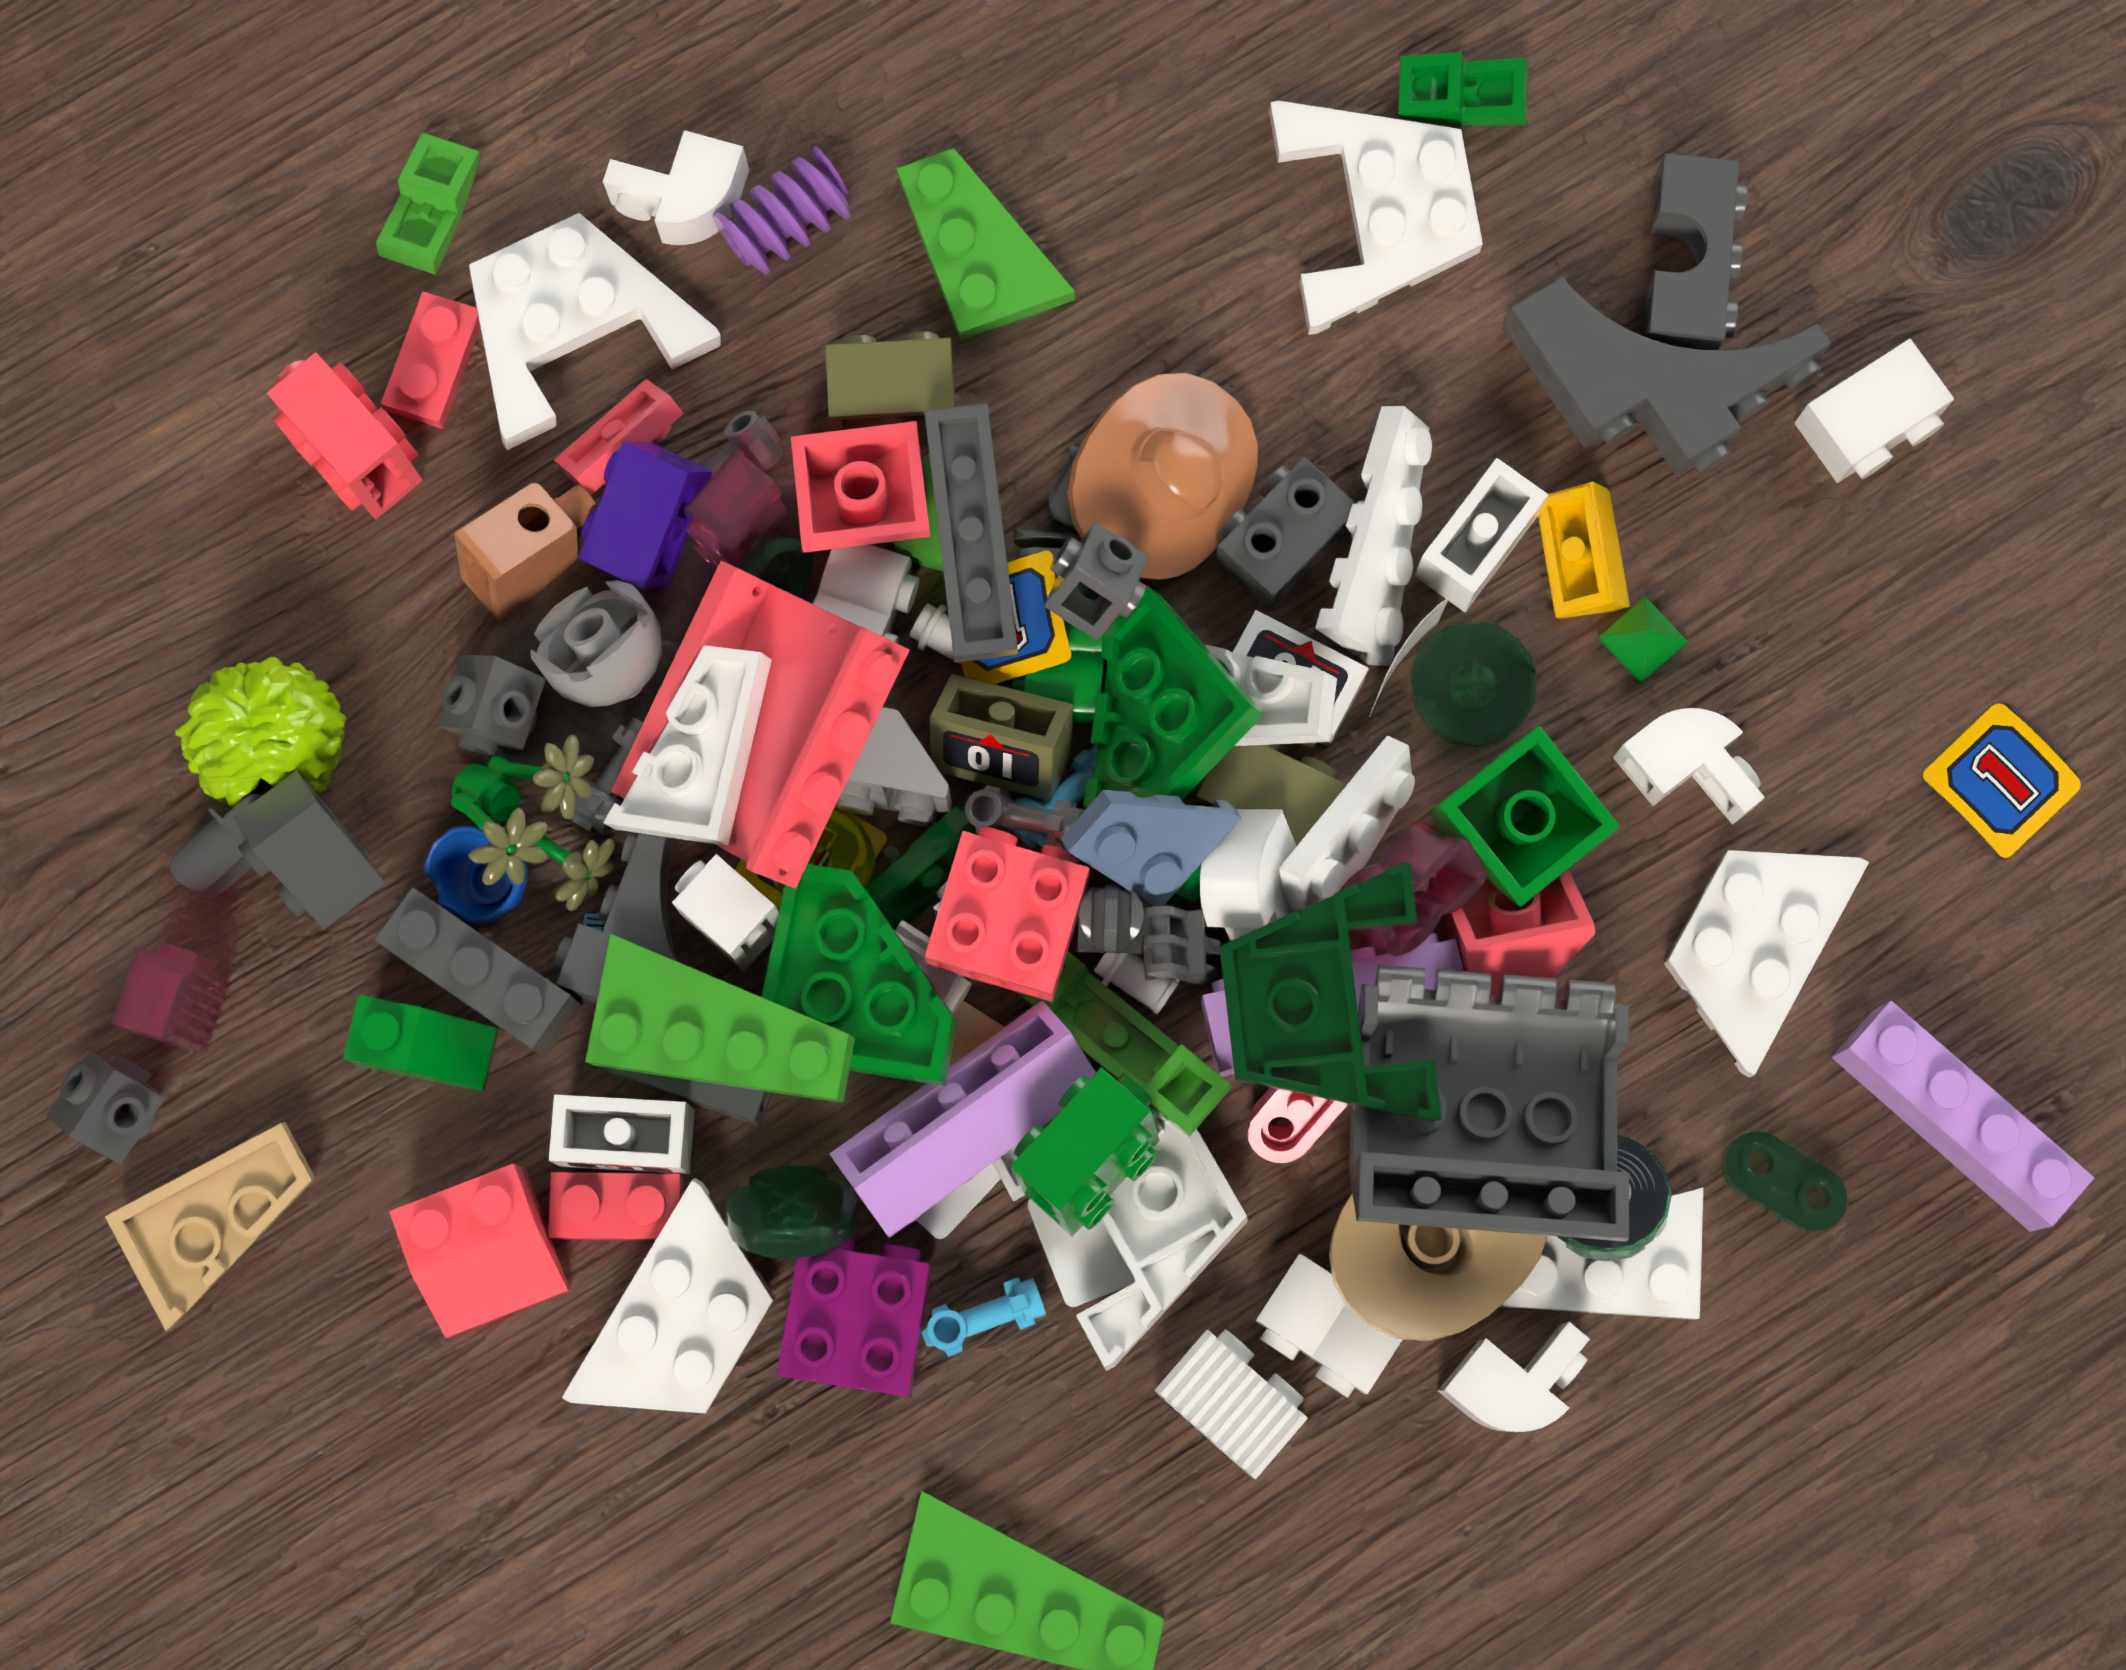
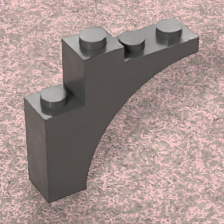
M1564 276L1511 307L1503 328L1584 449L1600 439H1603L1606 445L1618 441L1638 425L1635 419L1637 418L1677 478L1695 467L1700 474H1704L1725 461L1732 454L1729 446L1741 429L1738 422L1750 418L1763 409L1770 402L1767 395L1782 385L1786 384L1788 389L1792 391L1814 378L1822 370L1818 364L1832 344L1817 323L1788 338L1747 349L1717 351L1672 346L1634 333L1610 320L1588 304L1569 285Z
M636 832L628 833L621 860L628 863L620 886L612 884L609 887L601 906L599 920L606 922L603 932L578 923L574 937L565 936L558 948L553 964V973L559 974L556 985L563 991L597 1003L610 934L680 963L670 929L668 911V879L677 838ZM607 1068V1071L618 1079L761 1127L773 1093Z

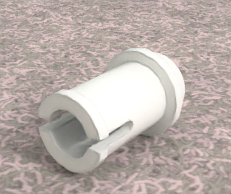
M927 603L917 618L909 636L919 641L918 648L924 651L928 646L954 661L949 615L945 613L947 606L941 604L937 609Z
M1105 953L1094 972L1104 978L1101 983L1102 985L1107 987L1111 982L1153 1010L1152 1012L1158 1015L1180 982V980L1174 978L1145 980L1144 958L1138 954Z

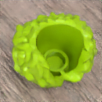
M269 657L261 663L252 662L245 664L240 662L235 667H225L215 671L211 676L210 683L206 682L199 685L194 692L187 709L190 715L186 717L184 723L179 728L175 729V735L181 737V748L184 751L182 755L188 760V769L192 774H199L200 788L203 789L204 793L220 802L235 807L244 798L249 796V793L256 789L261 778L275 787L296 770L314 792L326 789V786L330 783L332 771L336 768L339 761L342 741L344 739L343 728L347 719L339 711L340 704L336 700L335 695L328 692L329 685L325 681L317 680L313 671H307L300 663L284 666L283 662L276 657Z

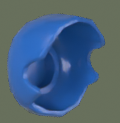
M476 825L452 827L433 841L424 863V875L433 881L438 892V905L452 915L458 916L460 919L471 924L502 920L520 905L528 881V866L523 861L525 878L520 885L514 884L506 872L492 885H485L482 882L484 871L489 863H475L469 858V854L474 849L489 844V840Z

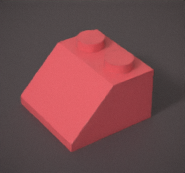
M514 1163L389 1211L410 1273L445 1338H450L570 1291L551 1238H548V1227L527 1169Z

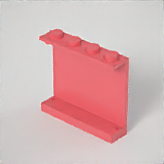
M721 560L611 792L623 799L627 796L638 776L632 772L644 751L650 754L669 722L666 711L704 645L763 653L772 659L729 845L717 846L747 862L746 869L796 889L910 650Z

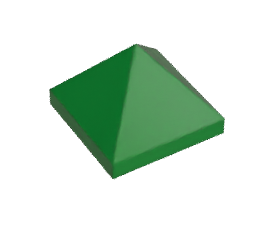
M1646 596L1598 637L1600 642L1640 684L1688 643Z

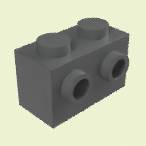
M1305 457L1291 471L1285 465L1276 470L1259 491V494L1264 499L1249 514H1246L1242 509L1237 511L1223 525L1216 536L1221 541L1218 545L1216 563L1270 612L1349 531L1346 527L1352 504H1356Z
M297 770L233 817L246 841L238 846V849L247 862L261 877L272 871L281 881L274 888L287 907L297 917L307 911L323 930L386 884L367 852Z

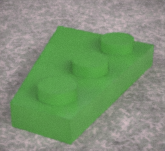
M954 148L896 168L899 183L960 341L1075 300L1074 289Z

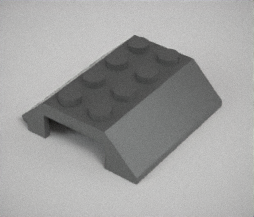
M1378 964L1375 985H1361L1358 1017L1364 1065L1371 1067L1434 1059L1442 1119L1439 1121H1426L1351 1105L1349 1175L1357 1221L1627 1241L1629 1239V1172L1617 1171V1059L1629 1044V1005L1615 1004V983L1568 979L1564 1000H1557V983L1555 978L1502 974L1499 995L1490 994V973L1437 969L1434 990L1424 989L1425 968Z

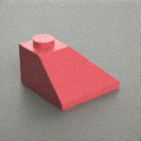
M917 421L791 436L803 553L930 537Z
M1475 868L1436 876L1449 940L1456 939L1464 971L1490 973V994L1499 995L1502 974L1555 978L1595 935L1594 922L1569 869L1519 908Z

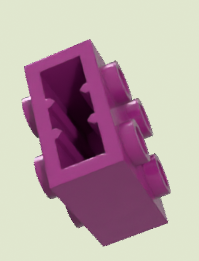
M844 1238L839 1244L821 1253L797 1257L776 1376L912 1398L933 1269L930 1264L919 1262L921 1250L882 1244L880 1256L854 1252L856 1240Z

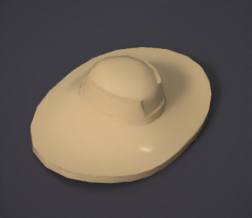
M1351 1194L1341 1209L1334 1226L1329 1258L1333 1281L1344 1303L1364 1323L1396 1339L1432 1341L1463 1332L1488 1317L1525 1282L1539 1262L1548 1235L1357 1221L1353 1194Z

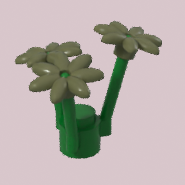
M570 735L567 737L562 751L556 745L547 743L544 750L547 763L543 767L512 763L499 755H494L488 765L481 762L467 765L455 779L452 789L453 798L451 800L452 807L466 814L484 832L489 840V844L480 846L469 854V858L475 863H489L482 877V882L485 885L494 884L505 872L514 884L520 885L525 878L523 861L541 863L549 855L563 865L562 872L571 878L555 896L557 900H567L566 908L570 911L577 909L583 902L586 894L591 897L599 894L601 885L597 877L608 875L616 867L615 861L609 858L614 850L615 841L609 838L598 847L594 840H590L586 845L583 855L576 851L569 853L544 835L548 828L545 822L539 821L531 825L526 823L523 810L518 808L520 794L511 778L533 780L536 785L548 788L541 804V811L549 813L559 806L562 816L565 819H571L575 814L576 796L589 798L592 795V788L580 776L586 774L594 764L592 756L588 754L579 756V740L576 736ZM498 821L506 825V827H501L499 824L495 822Z

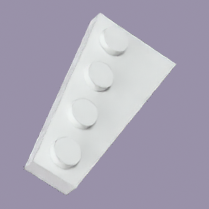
M1405 406L1381 407L1361 473L1368 492L1365 500L1352 504L1346 524L1352 535L1351 549L1348 558H1336L1329 580L1334 588H1339L1333 609L1320 610L1315 629L1368 665L1391 666L1395 646L1399 644L1402 638L1403 617L1400 611L1404 586L1409 583L1413 571L1410 548L1414 525L1419 522L1422 514L1420 485L1423 466L1429 462L1432 451L1430 428Z

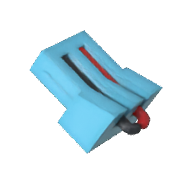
M585 913L583 925L603 932L606 922L599 920L600 913Z

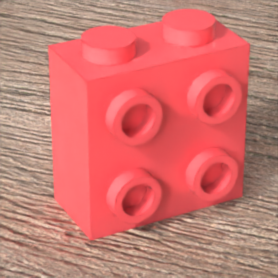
M315 352L307 360H298L287 366L278 375L275 386L267 392L268 396L281 411L272 420L287 436V439L312 467H315L331 489L351 511H354L362 504L372 517L377 520L423 481L411 463L419 454L407 441L405 433L382 407L378 409L364 393L366 391L341 362L331 369Z
M980 827L978 835L963 831L924 956L927 966L1053 1002L1077 922L1080 904L1088 885L1090 868L1079 865L1080 859L1063 848L1043 845L1041 853L1017 847L1018 838L1001 830Z

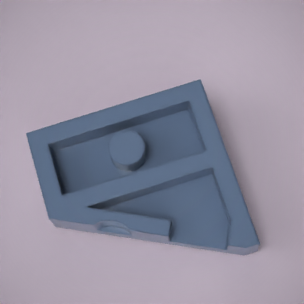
M1103 790L1066 831L1061 840L1069 853L1129 891L1135 892L1137 896L1151 905L1164 906L1241 820V816L1235 807L1226 800H1215L1213 807L1184 805L1179 796L1155 794L1151 797L1141 798L1135 796L1132 792Z

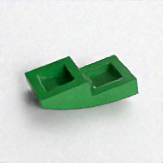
M1461 52L1400 56L1399 116L1401 119L1449 125H1528L1529 66L1526 58L1465 62Z

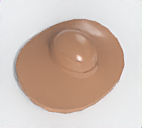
M1188 373L1159 374L1128 387L1107 406L1084 437L1072 463L1067 495L1071 521L1081 539L1095 522L1113 534L1127 539L1136 549L1148 556L1140 579L1161 580L1177 577L1197 567L1221 543L1216 537L1218 532L1237 511L1243 510L1253 488L1258 466V443L1250 418L1239 402L1216 383Z

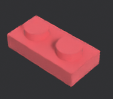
M422 291L381 401V405L386 412L444 429L481 330L476 307Z
M645 379L557 456L554 461L570 480L580 484L591 496L599 488L606 487L607 483L604 481L606 465L611 455L621 448L623 441H649L656 445L668 435L671 425L684 413L670 395Z
M551 1172L548 1238L656 1240L683 1196V1175Z

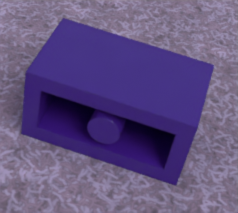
M623 441L621 448L611 455L606 465L604 481L607 485L599 506L590 512L584 523L582 539L585 543L579 559L643 590L669 587L713 471L649 441Z

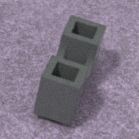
M1664 154L1654 176L1649 234L1674 237L1684 242L1694 255L1696 267L1679 273L1655 270L1644 292L1642 336L1676 347L1717 351L1725 338L1732 339L1736 328L1738 303L1737 301L1728 300L1730 279L1737 280L1739 276L1743 251L1742 243L1733 242L1734 222L1742 221L1747 201V185L1738 184L1739 161Z
M413 887L374 939V941L544 1058L582 1006L568 993Z

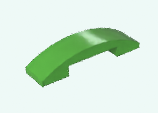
M1069 952L1066 955L1053 1002L1011 990L1030 1008L1043 1001L1072 1033L1079 1047L1088 1058L1100 1068L1102 1067L1116 1080L1123 1073L1131 1077L1152 1098L1149 1106L1189 1137L1232 1088V1085L1184 1045L1181 1044L1179 1046L1112 990L1102 985V982L1089 973L1086 966Z

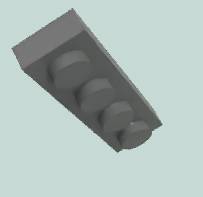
M988 404L926 410L924 413L954 662L1018 655Z

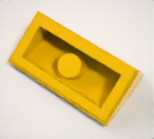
M1592 481L1550 493L1538 518L1555 617L1561 619L1629 608L1628 591L1609 490Z

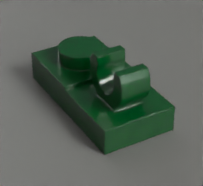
M957 805L943 818L929 825L922 836L908 847L909 850L903 856L896 848L892 846L886 847L883 852L892 865L877 878L873 877L864 867L858 872L860 881L895 931L902 920L910 924L939 898L936 893L948 881L962 832L965 831L978 835L976 827L968 821L966 815Z

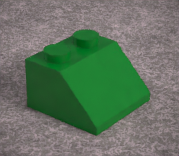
M1540 725L1522 735L1427 811L1464 859L1518 908L1620 827Z

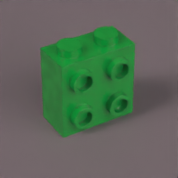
M1101 1067L1090 1080L1086 1076L1078 1078L1061 1097L1058 1106L1062 1110L1045 1129L1041 1125L1033 1127L1015 1147L1013 1155L1017 1159L1010 1167L1023 1193L1071 1237L1082 1226L1088 1230L1094 1228L1112 1208L1115 1200L1110 1195L1127 1177L1132 1181L1140 1178L1157 1158L1159 1151L1154 1147L1160 1139L1154 1122L1157 1114L1149 1106L1152 1102L1150 1095L1128 1075L1123 1073L1116 1080Z

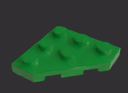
M1148 586L1127 618L1120 615L1103 635L1101 657L1108 662L1104 693L1096 694L1091 743L1097 746L1094 779L1086 780L1083 805L1087 809L1103 790L1132 792L1135 796L1141 798L1151 797L1155 794L1179 796L1183 800L1264 715L1262 710L1164 598Z
M807 864L796 889L788 885L784 886L762 998L853 1036L855 1041L849 1071L945 1086L958 1021L859 878L851 870Z

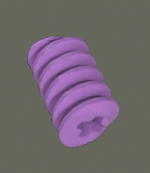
M817 146L811 148L813 165L800 157L791 162L793 179L780 171L771 175V186L774 194L760 185L752 188L750 193L754 209L740 199L733 201L730 204L734 223L720 213L713 215L719 232L735 255L746 266L751 264L767 275L771 272L766 255L770 250L787 261L791 256L786 239L792 237L804 247H807L811 244L806 227L808 224H814L824 233L831 231L826 213L828 210L832 209L845 220L851 217L846 199L849 196L845 185L830 160Z

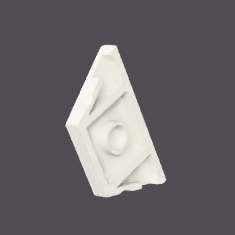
M1728 850L1722 856L1664 965L1681 989L1689 992L1696 1002L1697 1012L1710 1030L1715 1029L1736 1059L1734 1064L1743 1075L1750 1078L1756 1074L1869 864L1868 861L1857 857Z
M693 1179L562 1396L566 1401L579 1404L706 1413L776 1298L761 1273L755 1270L745 1254L744 1246L735 1240L731 1229L727 1226L708 1196L710 1192L704 1183L698 1179Z

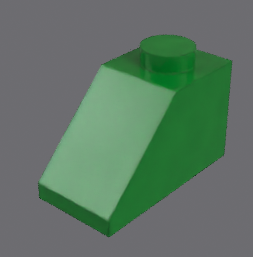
M358 995L343 1059L361 1068L485 1092L499 1029L418 1006Z

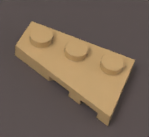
M283 1122L105 1216L166 1332L179 1322L316 1178L286 1122Z

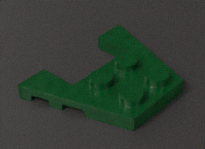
M1410 862L1399 863L1386 869L1385 872L1359 884L1351 885L1334 893L1331 897L1298 912L1295 911L1220 946L1235 1080L1426 1121H1439L1442 1119L1434 1059L1366 1067L1362 1051L1348 932L1416 924L1417 915Z

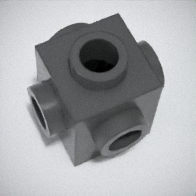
M1095 522L1080 542L1070 537L1054 558L1050 570L1058 575L1044 607L1098 641L1119 615L1127 618L1143 596L1146 586L1139 582L1148 556L1136 549L1124 537L1113 534Z
M460 655L454 676L448 682L443 692V710L437 726L459 735L458 745L481 755L493 757L496 754L497 748L523 750L526 739L532 733L536 724V708L546 678L497 656Z
M91 1050L82 1064L73 1067L66 1075L60 1088V1096L46 1116L68 1136L121 1165L137 1140L146 1136L153 1128L158 1117V1110L165 1101V1098L147 1084L152 1073L121 1053L111 1062Z

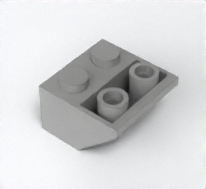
M882 707L835 807L845 812L867 816L873 814L874 807L899 812L897 818L899 821L927 828L953 809L949 785L900 712L895 709Z

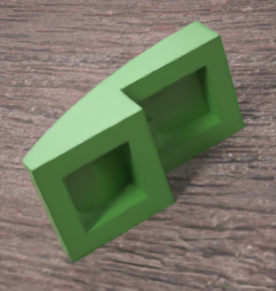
M422 132L398 178L400 196L376 241L380 257L436 275L455 234L469 197L480 161L479 151Z

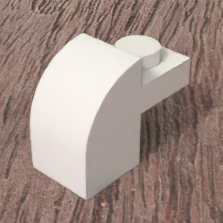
M684 130L670 175L610 159L603 184L611 205H614L621 214L641 221H648L651 219V216H654L662 243L688 245L701 242L719 232L713 219L714 214L720 213L729 220L732 218L730 204L741 198L749 167L743 146Z
M1685 708L1668 712L1652 721L1625 742L1613 757L1652 806L1661 801L1691 776L1732 825L1765 798L1758 790L1761 783L1752 767L1739 756L1732 758L1726 751L1743 731L1731 720L1709 710Z
M1236 809L1241 816V820L1201 864L1200 897L1207 927H1225L1230 941L1292 913L1282 890L1279 867L1297 846L1282 809Z
M1570 1322L1559 1324L1524 1369L1487 1338L1478 1340L1438 1389V1392L1473 1421L1489 1429L1503 1432H1526L1543 1428L1559 1419L1569 1409L1549 1389L1554 1383L1561 1389H1564L1576 1377L1587 1362V1358L1580 1351L1590 1338Z

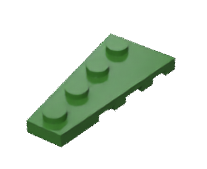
M610 934L585 1062L593 1066L844 1103L855 1038L836 1028Z
M921 1491L890 1621L891 1624L1081 1670L1154 1669L1164 1624L1163 1617L1067 1568L1033 1548L1031 1549L978 1519L959 1511L942 1500Z

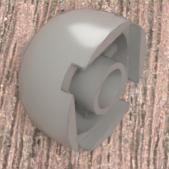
M618 580L606 581L610 590L602 591L595 595H592L587 587L582 588L555 605L539 623L534 635L540 641L537 653L531 649V659L550 685L562 697L588 707L616 704L637 695L655 673L662 657L661 628L654 612L632 584Z

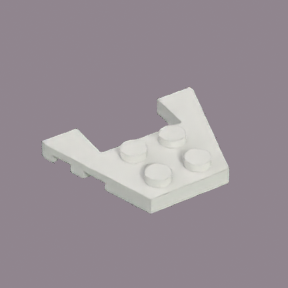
M1285 101L1270 102L1269 115L1278 163L1334 154L1342 156L1361 261L1359 266L1301 274L1299 284L1308 335L1318 334L1330 328L1332 322L1354 311L1360 313L1378 304L1379 299L1407 285L1412 287L1480 253L1483 243L1461 129Z
M580 213L469 264L500 433L506 450L557 426L555 413L530 371L638 319L642 320L672 370L721 346V335L714 325Z
M1154 1111L1157 1114L1154 1122L1160 1141L1154 1148L1159 1151V1154L1153 1164L1140 1178L1132 1181L1127 1177L1110 1195L1115 1200L1114 1204L1102 1219L1135 1282L1076 1315L1106 1371L1115 1367L1248 1222L1246 1213L1199 1131L1196 1129L1189 1137L1156 1111ZM1015 1147L992 1163L1013 1202L1025 1196L1010 1167L1017 1159L1013 1155Z

